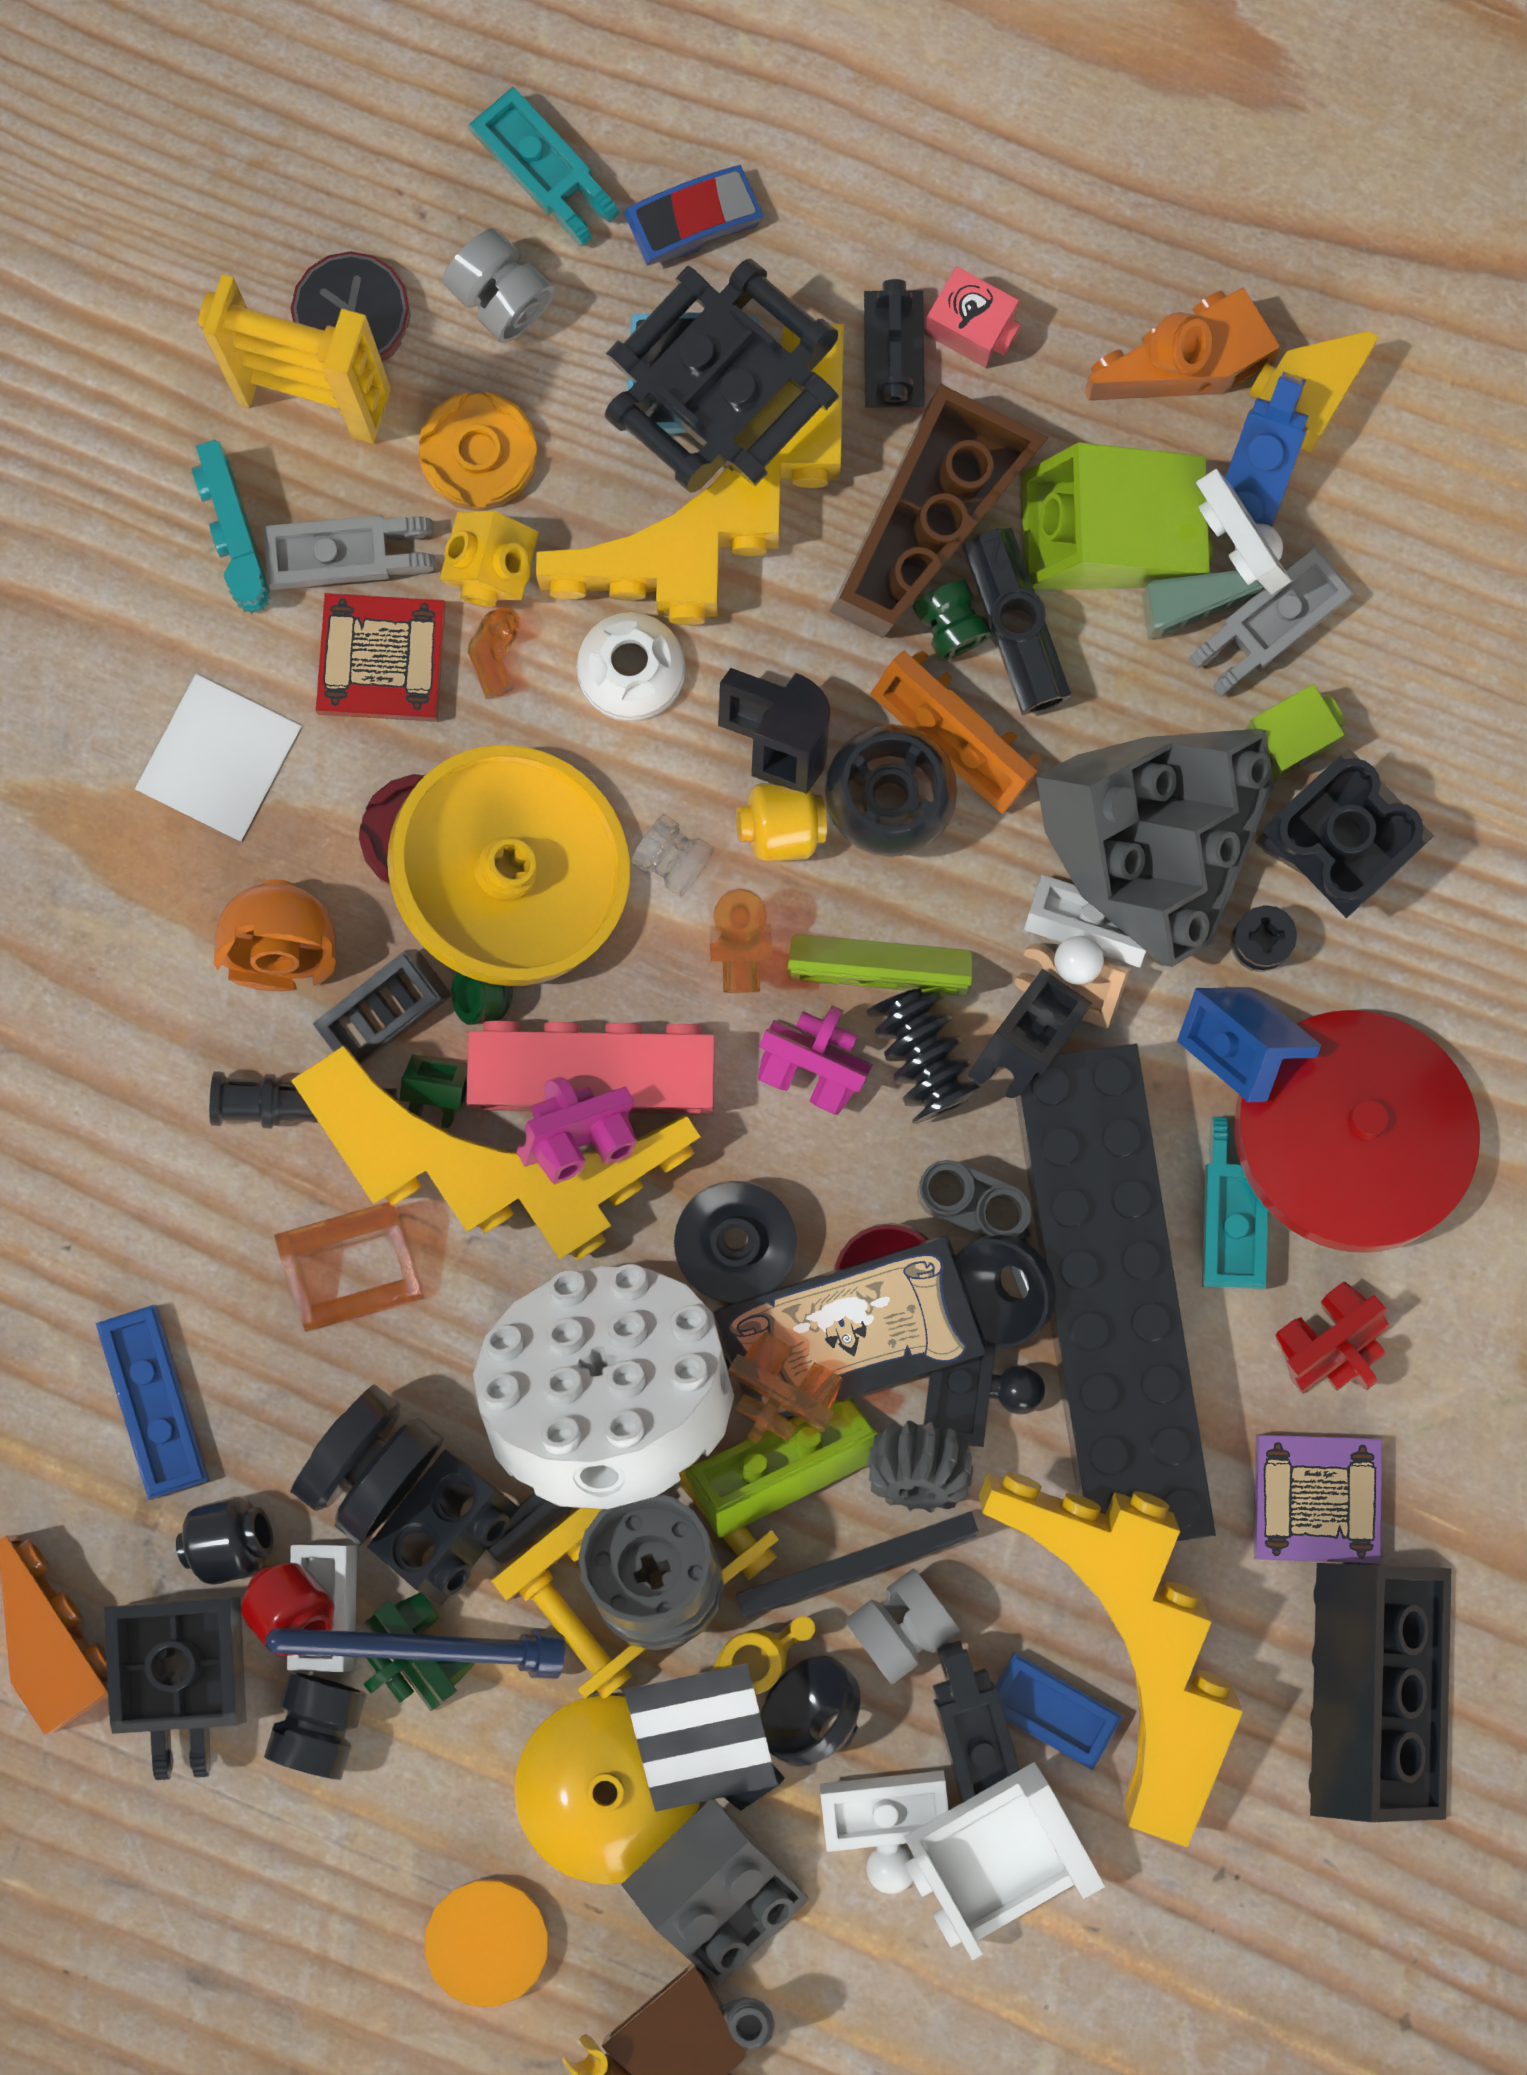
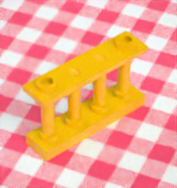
M221 274L216 292L208 291L203 299L198 324L200 328H204L203 334L238 405L250 408L257 385L340 409V416H343L351 438L374 444L392 389L366 315L341 309L336 327L328 325L325 331L248 309L234 277Z
M697 1459L696 1462L690 1465L689 1467L695 1465L699 1461V1459ZM686 1469L679 1472L681 1481L678 1483L706 1517L686 1475ZM581 1507L491 1582L506 1601L512 1599L518 1593L526 1602L529 1599L534 1601L554 1628L564 1636L566 1643L593 1675L577 1689L578 1692L586 1699L597 1690L601 1697L605 1699L633 1676L625 1666L646 1648L630 1645L612 1660L551 1584L555 1577L548 1569L566 1554L574 1562L579 1559L578 1555L584 1533L602 1510ZM745 1526L722 1537L737 1555V1558L722 1570L724 1585L740 1571L750 1580L777 1558L770 1548L779 1540L773 1530H770L758 1541H756Z

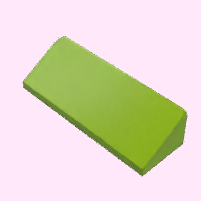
M797 934L791 938L788 977L794 981L903 991L921 988L922 992L941 991L942 994L965 996L969 993L972 983V953L965 949Z
M850 1397L802 1412L687 1468L686 1475L712 1529L720 1538L866 1467L869 1449L873 1447L874 1436L877 1435V1432Z

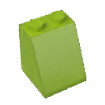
M1078 442L1021 473L1023 560L1034 591L1146 588L1150 581L1210 574L1209 564L1212 559L1213 545L1211 538L1208 536V523L1198 507L1207 500L1196 484L1198 480L1206 476L1205 456Z

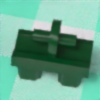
M419 1592L400 1601L395 1606L389 1600L377 1609L374 1615L366 1620L365 1623L375 1633L420 1635L436 1623L439 1617L426 1596ZM366 1658L377 1673L363 1685L372 1694L386 1684L398 1702L401 1703L414 1693V1690L400 1673L402 1672L432 1712L458 1691L455 1685L461 1681L473 1667L474 1663L392 1659L393 1661H391V1659Z

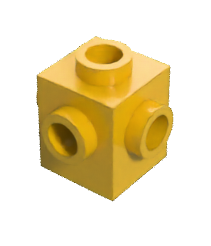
M497 511L457 512L451 537L445 546V560L439 580L460 589V598L481 607L493 608L495 607L496 600H522L525 586L531 574V562L539 531Z

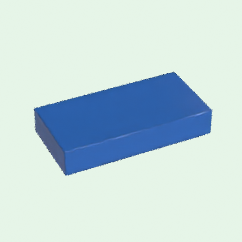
M1013 1653L995 1685L998 1689L1005 1718L1008 1722L1092 1771L1123 1718L1121 1714L1016 1653Z

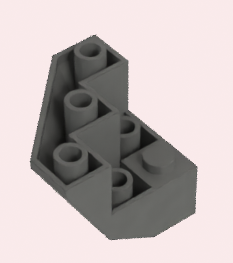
M1245 729L1144 737L1078 754L1036 776L1045 833L1082 898L1162 965L1173 967L1212 943L1273 789L1266 730Z

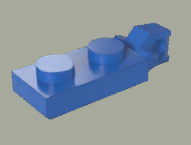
M1283 372L1282 376L1279 377L1271 401L1269 402L1257 397L1253 409L1251 408L1248 412L1225 477L1234 488L1256 524H1266L1272 528L1308 430L1305 426L1309 415L1295 411L1306 379Z

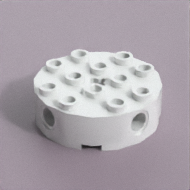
M627 1264L620 1267L599 1266L580 1272L563 1271L555 1275L547 1283L515 1301L484 1337L473 1373L480 1414L495 1458L510 1476L514 1475L518 1481L533 1487L537 1496L556 1505L566 1507L610 1509L656 1497L680 1482L679 1472L695 1463L702 1453L709 1456L725 1435L734 1399L713 1313L686 1284L635 1264Z

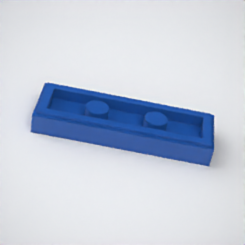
M151 1305L95 1323L148 1500L210 1481L158 1306Z

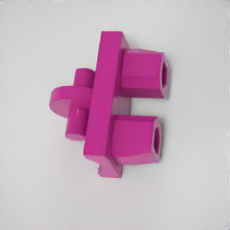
M832 1005L825 1020L803 1011L797 1022L796 1028L812 1034L816 1038L777 1020H773L770 1028L765 1031L758 1047L765 1051L761 1059L757 1079L772 1087L787 1091L798 1067L805 1068L820 1075L809 1101L816 1107L838 1115L854 1091L860 1092L873 1064L829 1045L831 1043L851 1052L858 1038V1035L838 1027L844 1010Z
M564 1077L548 1080L544 1089L545 1101L531 1106L534 1119L527 1121L525 1126L526 1144L518 1146L517 1154L524 1167L538 1162L553 1184L574 1178L578 1173L582 1172L586 1160L579 1147L593 1143L603 1163L610 1165L626 1159L632 1154L637 1142L628 1120L634 1100L626 1086L594 1097L589 1086L574 1090Z

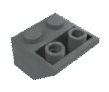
M715 1799L709 1800L621 1884L654 1929L718 1986L733 1972L742 1967L746 1960L780 1927L784 1926L809 1900L805 1892L745 1827Z

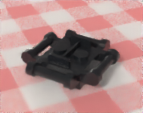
M752 258L742 261L734 269L730 276L729 284L720 293L689 265L686 266L675 278L678 285L624 343L617 340L605 353L610 361L635 383L629 391L621 392L612 399L605 411L606 420L619 431L628 430L675 471V480L690 493L701 489L723 465L727 466L731 471L735 470L750 484L756 486L768 474L765 467L820 408L827 411L839 398L836 391L822 377L812 372L815 366L835 345L839 335L838 330L823 318L815 320L766 279L767 271ZM752 298L800 338V344L791 353L742 311ZM695 301L705 308L650 368L641 361ZM653 404L657 405L703 445L702 449L691 454L647 416L645 412Z

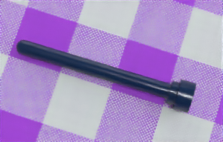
M274 1628L268 1632L265 1639L267 1648L277 1654L517 1665L519 1671L528 1672L531 1678L558 1679L562 1673L565 1659L564 1636L556 1629L533 1628L530 1634H521L518 1640Z

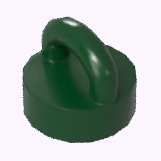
M458 972L456 973L451 988L452 1004L457 1016L466 1025L483 1024L486 1021H499L509 1010L513 997V986L490 984L472 979Z

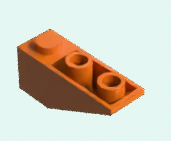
M1244 287L1228 296L1225 295L1224 291H1218L1203 299L1193 308L1195 315L1202 316L1208 322L1212 332L1210 356L1206 364L1197 373L1192 375L1172 373L1158 369L1152 364L1149 348L1151 338L1157 328L1156 326L1143 336L1142 341L1144 344L1125 355L1121 349H1118L1099 359L1091 367L1093 373L1088 377L1084 394L1088 400L1223 394L1260 373L1266 363L1272 366L1281 346Z
M6 1535L0 1539V1572L10 1683L43 1734L47 1735L57 1732L108 1697L106 1651L98 1642L90 1646L77 1626L83 1622V1617L71 1597L64 1590L58 1594L55 1593L44 1576V1573L50 1569L49 1564L37 1545L31 1539L22 1542L18 1535Z

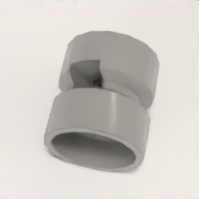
M490 228L477 235L459 251L445 270L442 282L465 307L472 308L477 306L478 320L500 343H506L526 331L541 316L553 299L555 287L533 264L526 263L520 265V251L498 229Z
M914 1568L886 1588L887 1600L883 1603L870 1600L844 1620L891 1685L919 1665V1652L923 1649L935 1653L938 1648L946 1645L961 1633L948 1612Z

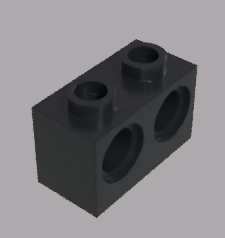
M444 1449L368 1544L367 1548L415 1590L443 1605L449 1596L457 1593L466 1584L471 1574V1568L487 1548L497 1543L505 1535L510 1525V1519L520 1507L470 1465ZM474 1496L470 1510L463 1516H460L464 1503ZM435 1545L431 1559L426 1564L421 1565L425 1552Z

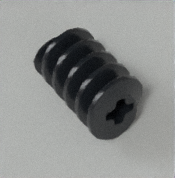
M921 988L908 990L887 998L866 1011L870 1017H887L875 1029L877 1039H896L884 1052L886 1061L906 1062L893 1075L896 1084H915L903 1097L905 1106L925 1107L912 1120V1124L929 1120L968 1102L967 1099L981 1087L976 1081H959L958 1076L971 1065L970 1059H950L949 1053L962 1043L960 1036L941 1037L939 1033L953 1020L951 1014L932 1015L930 1011L943 998L942 992H922Z

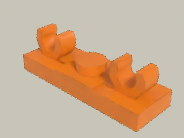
M903 650L891 661L870 695L904 726L924 732L936 741L949 757L954 771L1003 815L1016 802L1038 771L1035 768L1039 764L1041 756L1035 752L1025 760L1011 747V744L1017 738L1013 731L999 737L994 732L995 729L975 709L966 704L951 689H947L952 679L948 672H945L939 679H936L922 667L929 657L925 651L917 652L911 657Z

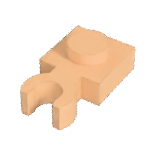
M1030 944L1025 949L1023 956L1038 961L1044 970L1093 1003L1082 1020L1109 1029L1113 1024L1130 968L1104 959L1103 968L1093 981L1082 985L1071 984L1058 974L1054 962L1055 953L1052 949L1043 944ZM1021 973L1016 978L1014 985L1025 992L1036 977Z

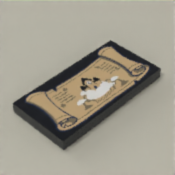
M948 1233L722 1306L714 1311L754 1427L985 1355L988 1352L986 1341Z

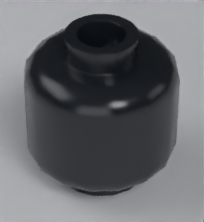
M230 1497L200 1505L189 1511L185 1517L182 1533H179L176 1538L177 1555L182 1566L186 1569H192L194 1575L206 1584L217 1585L252 1576L262 1569L266 1556L272 1552L274 1540L272 1527L262 1508L254 1507L245 1498Z

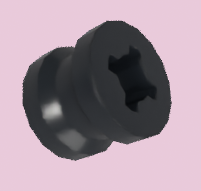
M1263 905L1251 909L1243 915L1232 932L1231 947L1233 955L1242 966L1251 971L1266 972L1274 970L1290 956L1296 946L1297 931L1295 923L1285 911L1278 907ZM1265 924H1267V929H1269L1274 935L1279 936H1272L1271 933L1266 930Z

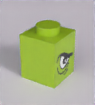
M1312 684L1252 718L1245 729L1266 730L1272 779L1276 782L1336 748L1345 736L1341 729L1345 725V719L1335 700L1329 694L1321 696L1315 684Z

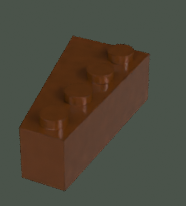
M940 384L926 406L829 612L883 638L1049 437Z

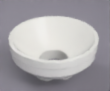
M634 612L615 614L595 625L584 638L578 652L576 665L579 685L589 703L603 715L626 722L650 719L670 707L680 693L686 671L684 652L673 632L658 619ZM634 643L640 645L647 653V665L637 675H621L612 666V655L623 644Z

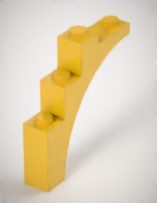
M830 324L838 330V339L830 352L812 370V372L822 377L836 391L839 398L827 411L820 408L765 467L768 474L756 486L750 484L735 470L731 471L726 467L707 489L673 515L630 536L587 548L537 552L536 577L539 589L550 590V596L558 599H581L586 596V591H609L611 598L624 601L642 600L646 597V592H656L658 616H669V622L673 624L700 625L705 623V617H718L720 547H729L732 554L747 557L765 555L767 548L779 549L781 479H792L793 485L803 488H820L827 486L828 480H840L844 324ZM783 325L781 346L791 353L800 344V338Z
M345 1045L291 1080L373 1205L383 1198H386L391 1206L405 1199L422 1187L417 1176L426 1171L466 1232L478 1225L483 1234H485L514 1214L509 1204L519 1198L559 1260L571 1253L575 1261L580 1260L604 1244L606 1239L601 1232L609 1228L611 1224L598 1205L609 1199L614 1207L627 1200L644 1187L639 1177L660 1165L664 1173L680 1165L695 1154L690 1144L701 1137L689 1118L682 1114L654 1130L636 1137L637 1142L632 1154L621 1161L609 1165L603 1163L597 1150L581 1151L586 1160L582 1172L578 1173L574 1178L553 1184L538 1162L524 1167L517 1151L501 1150L455 1136L409 1111L370 1077Z
M1007 1472L1005 1477L1002 1478L987 1473L979 1494L982 1513L1029 1535L1067 1563L1100 1599L1125 1642L1135 1671L1140 1711L1136 1760L1123 1802L1129 1827L1188 1847L1243 1710L1236 1691L1231 1689L1232 1684L1229 1681L1204 1670H1198L1195 1676L1191 1675L1212 1622L1205 1602L1200 1600L1201 1595L1195 1590L1177 1582L1167 1581L1164 1587L1159 1586L1180 1533L1174 1513L1168 1511L1169 1505L1165 1501L1153 1495L1136 1491L1132 1498L1114 1492L1107 1512L1103 1514L1100 1513L1101 1507L1097 1503L1083 1496L1067 1493L1064 1499L1041 1492L1042 1486L1027 1476Z

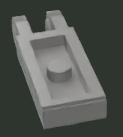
M382 515L263 527L267 581L270 590L390 579L389 575L413 576L436 571V560L433 554L424 552L398 555L387 554L386 538L408 540L421 539L433 533V525L430 518L412 516L409 518L384 519Z
M1317 547L1313 548L1286 570L1292 582L1272 595L1264 588L1228 617L1222 625L1223 628L1190 655L1189 660L1198 669L1203 665L1211 663L1233 640L1247 655L1235 667L1226 670L1213 686L1221 697L1247 679L1257 668L1261 672L1347 602L1355 593Z

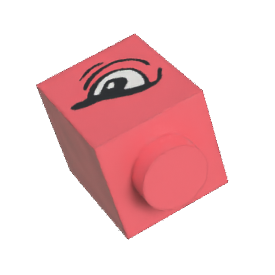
M956 266L927 315L925 335L987 369L996 352L1006 356L1019 334L1022 324L1015 321L1019 300Z

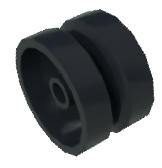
M375 1384L365 1390L324 1434L294 1481L290 1491L314 1511H319L332 1505L349 1487L350 1491L336 1512L334 1526L358 1545H363L400 1504L432 1461L444 1440L442 1435L417 1418L406 1422L386 1442L385 1439L399 1418L401 1404Z

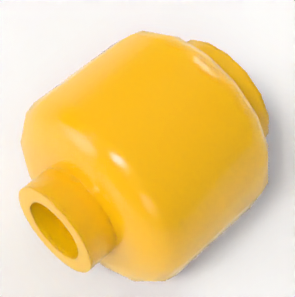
M772 783L755 785L748 795L747 806H737L736 809L738 840L740 843L749 842L752 853L761 862L808 859L814 853L817 844L826 841L827 818L822 795H814L812 790L805 794Z

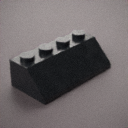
M1317 1563L1316 1583L1313 1591L1315 1603V1643L1312 1650L1314 1682L1313 1708L1310 1715L1312 1760L1308 1782L1311 1794L1310 1816L1370 1823L1446 1819L1451 1568Z

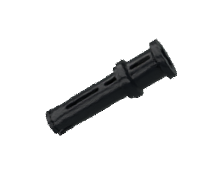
M222 1071L213 1072L209 1103L211 1126H221L224 1120L260 1122L262 1127L267 1129L279 1126L280 1121L319 1123L294 1084L282 1083V1078L276 1077V1074H266L263 1080L226 1078ZM383 1088L397 1100V1088Z

